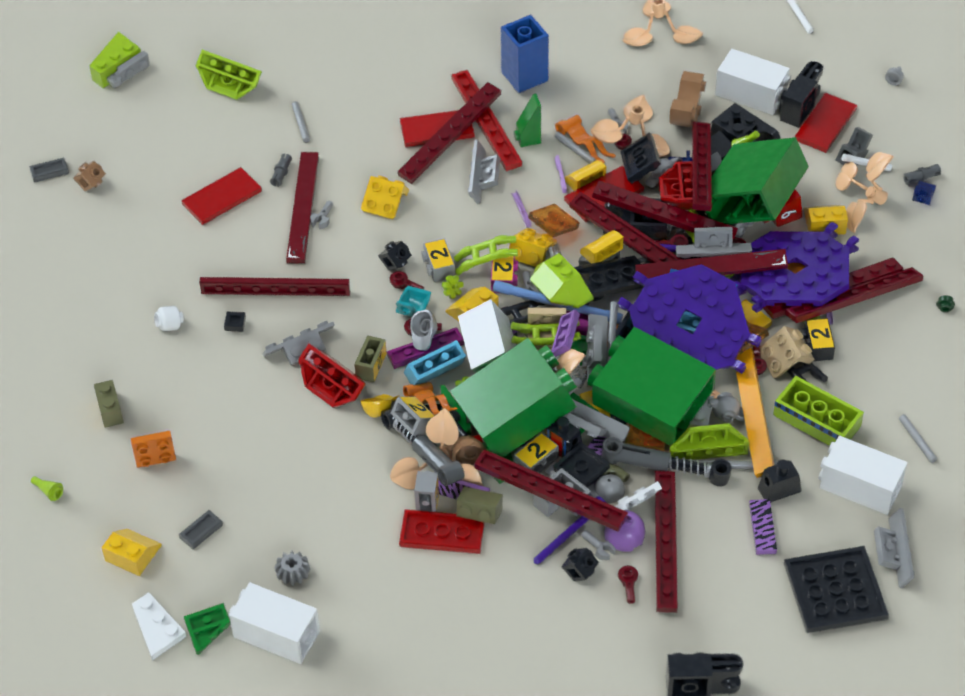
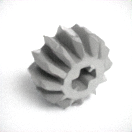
M292 550L288 555L283 552V558L277 557V564H275L277 578L282 580L284 585L291 582L292 586H294L295 582L302 584V579H307L308 572H310V564L307 557L302 556L301 552L294 554Z

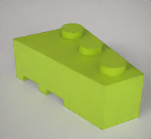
M118 31L89 65L92 80L102 88L110 85L107 77L115 73L117 67L141 52L140 47Z

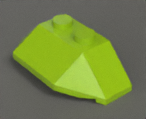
M201 50L195 65L206 89L235 100L255 89L262 74L260 70L205 50Z
M560 253L538 264L530 278L531 283L551 303L572 306L578 309L594 299L580 273Z
M729 423L689 427L672 444L669 452L671 457L675 458L678 456L679 459L684 457L687 460L748 455L749 439Z

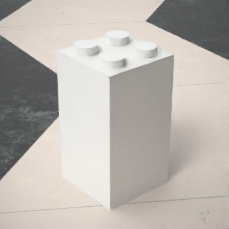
M731 48L717 70L715 96L774 115L775 111L779 110L782 105L781 95L783 91L788 89L787 86L791 79V76H789L790 68Z
M492 300L484 302L458 316L470 367L474 373H477L516 346V344L511 342L514 335L510 329L509 318Z
M838 436L836 442H832L829 447L828 453L830 454L828 457L824 456L820 467L822 470L818 477L821 480L820 489L888 515L903 485L907 462Z
M249 583L246 589L241 591L237 604L233 605L229 611L234 638L299 664L304 660L320 632L317 608L253 583Z

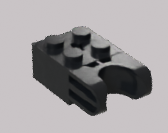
M815 61L808 62L796 79L790 82L787 91H783L781 95L782 105L779 109L781 113L780 121L799 128L813 110L821 89V85L818 84L823 74V65Z
M736 103L713 119L711 124V136L721 131L730 142L750 135L754 131H758L760 136L753 142L781 139L780 133L775 128Z
M652 198L660 202L666 203L662 201L661 198ZM605 202L604 207L651 239L656 241L667 239V223Z
M697 652L695 654H668L666 667L667 696H711V694L736 693L741 686L739 675L743 670V660L734 653L705 654Z

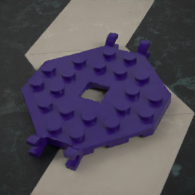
M831 222L824 232L770 231L751 242L752 252L785 249L788 264L796 262L806 267L796 274L789 269L741 273V282L734 281L737 284L738 294L740 296L747 291L754 296L751 298L755 303L752 306V310L756 313L767 305L774 306L775 303H786V306H802V303H813V306H823L849 289V254L859 250V247L855 245L859 242V238L853 235L848 239L846 245L841 244L834 239L838 237V234L834 232L838 225L834 222Z
M702 264L650 279L636 271L633 279H635L634 282L644 286L634 304H631L623 297L617 303L619 308L630 313L634 327L716 370L731 367L743 374L746 364L740 360H735L746 341L758 348L762 340L760 336L749 332L734 281ZM686 311L701 318L693 334L677 326Z

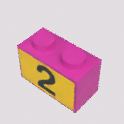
M515 256L492 260L491 291L493 293H499L493 291L495 280L509 283L513 286L518 285V275L514 274L518 272L519 262L515 261Z

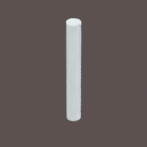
M787 0L807 33H812V26L795 0Z
M843 154L841 158L842 161L867 166L870 160L848 154ZM888 164L884 170L890 171L892 165Z

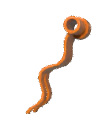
M575 115L565 121L561 120L555 124L557 132L563 135L568 133L577 145L584 144L588 148L590 155L596 160L605 163L596 154L592 141L596 144L602 155L612 158L616 157L615 154L609 153L605 149L602 141L587 134L581 125L582 120L579 115Z
M431 382L403 386L404 397H416L423 405L428 404L434 415L440 412L436 401H439L443 409L446 408L448 411L457 410L456 407L451 408L444 394L434 395Z

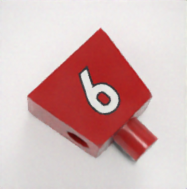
M796 189L777 218L772 220L776 227L803 218L801 196Z

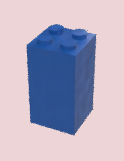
M532 15L501 26V73L518 93L549 81V35Z

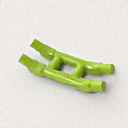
M499 235L493 239L464 247L453 256L454 260L459 262L471 254L472 260L464 261L455 269V273L459 276L463 272L474 268V266L498 258L518 256L517 249L502 248L497 250L496 245L516 243V235ZM489 248L490 254L480 257L479 251Z
M512 322L510 329L524 334L532 332L533 338L529 339L534 346L553 345L559 323L531 325ZM551 331L552 337L540 338V332ZM580 332L574 334L573 342L581 339ZM513 336L511 342L519 344L527 338Z

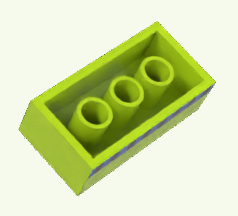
M798 376L792 379L775 400L773 411L775 417L829 446L832 442H836L838 436L851 440L861 427L864 414L860 409Z

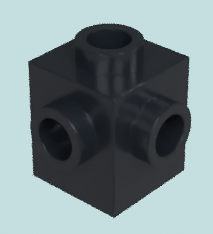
M402 240L389 242L385 245V250L378 255L388 271L405 266L408 263L407 259L412 256L408 246Z
M575 548L568 554V558L562 565V568L573 581L587 580L595 572V567L599 561L588 548Z

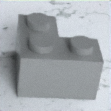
M562 468L550 477L555 481L591 496V491ZM533 495V506L547 517L561 507ZM570 511V512H571L572 514H574L576 517L579 515V514H576V513Z

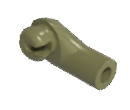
M612 464L602 474L612 473L621 478L623 482H626L630 477V474L621 467Z

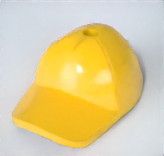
M382 394L362 399L360 402L365 413L370 417L376 418L381 416L382 411L390 409L392 402L396 401L397 397L400 396L392 397Z

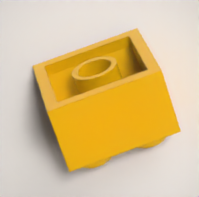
M844 205L803 207L808 232H824L826 227L831 222H834L838 225L834 232L838 235L846 234L848 217Z
M485 286L473 288L448 307L446 313L459 322V315L489 300H492L499 307V296Z
M126 528L112 532L101 548L106 562L140 576L162 545Z

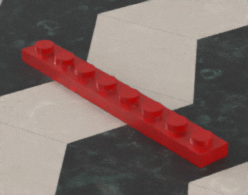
M464 70L451 75L453 83L465 103H467L479 91V88L469 71ZM489 106L476 119V122L495 154L499 156L505 171L522 167L521 158Z

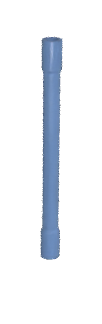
M498 280L494 282L493 291L514 295L558 308H566V310L570 311L577 310L585 315L608 316L609 322L610 310H603L588 305H583L578 309L572 306L551 303L542 293L516 287ZM617 312V324L620 325L623 314Z

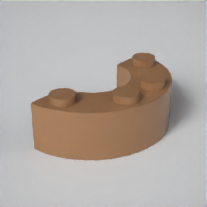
M683 71L678 97L673 99L670 108L671 125L692 128L693 121L698 122V116H700L702 108L699 105L701 93L705 92L706 89L704 74Z

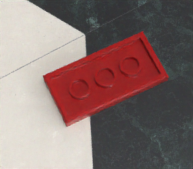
M825 92L794 137L802 144L827 153L856 111L857 104Z
M459 110L400 118L405 147L424 145ZM471 124L456 140L475 138L473 125Z
M620 166L565 195L564 201L569 205L581 191L604 207L605 202L592 198L593 191L599 180L637 194L644 191V186L639 181L631 184L627 180L624 167ZM578 214L585 222L589 221L580 214Z
M240 167L181 201L182 205L204 225L262 192V187Z
M405 509L399 547L481 554L485 522L457 517L454 513Z

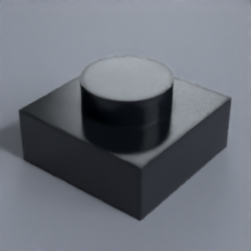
M227 311L224 330L243 332L246 313Z

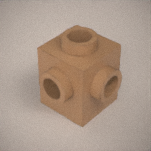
M95 161L88 164L85 162L78 168L79 172L73 179L84 191H87L93 187H98L103 182L102 178L106 173Z

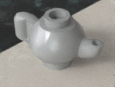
M677 157L671 160L666 158L660 159L661 165L655 171H652V175L645 182L646 185L651 188L655 187L659 183V177L672 168L674 163L682 162V159Z
M723 392L717 396V399L708 400L707 406L712 407L714 415L724 422H731L734 418L742 422L745 421L743 408L731 393Z

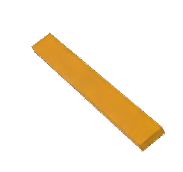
M751 346L741 349L735 359L746 364L743 374L736 371L754 475L756 478L762 477L767 467L774 465L754 354Z

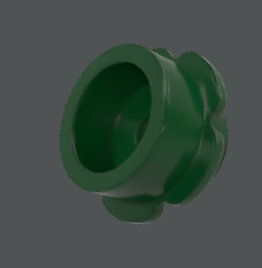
M943 295L938 298L936 306L942 312H949L954 308L955 302L953 297Z

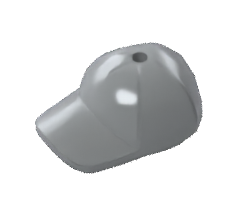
M426 309L417 311L411 318L410 329L413 346L416 349L428 350L431 346L432 337L438 329L435 316Z
M612 474L600 476L587 487L591 491L592 497L600 496L606 503L617 502L625 494L623 481L618 476Z

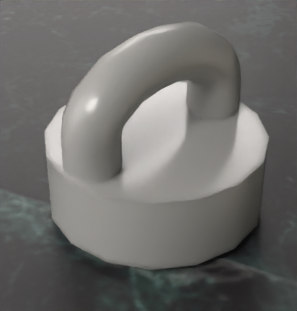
M890 68L885 75L886 81L891 85H899L904 77L901 71L902 68Z

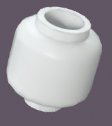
M176 306L160 307L155 312L154 321L156 327H159L160 330L172 331L179 329L180 324L184 321L183 313L179 312Z

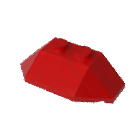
M692 161L676 162L672 168L659 177L662 201L681 209H692Z
M308 343L298 359L305 387L333 408L355 401L366 385L358 375L310 343Z

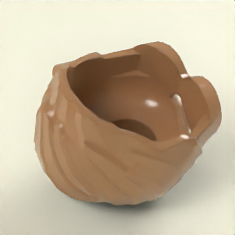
M462 436L452 446L453 461L457 460L460 464L474 465L484 449L488 451V449L476 438Z

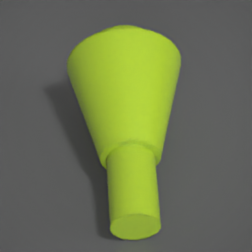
M754 131L750 135L733 140L731 146L737 143L753 142L760 134L758 131Z
M36 476L32 477L31 483L38 486L50 501H56L62 496L63 485L61 483L42 480Z

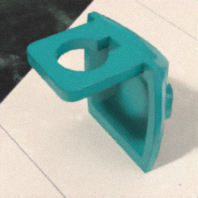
M407 286L399 301L396 302V313L413 317L417 311L425 310L429 303L431 292Z

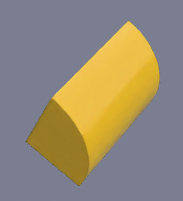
M595 160L565 176V182L575 191L605 175L606 165L599 160Z
M612 230L581 248L580 254L591 264L602 262L623 249V236L619 232Z

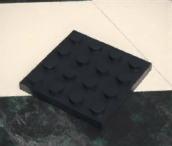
M865 546L784 559V566L806 633L888 619L889 614Z

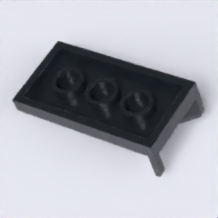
M633 255L574 267L580 273L594 298L585 305L589 306L591 302L600 300L605 295L643 288L644 286L634 282L635 279H633L636 273L635 265L641 264L636 256Z

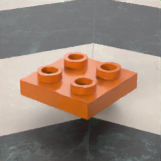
M170 430L131 438L137 468L176 460Z

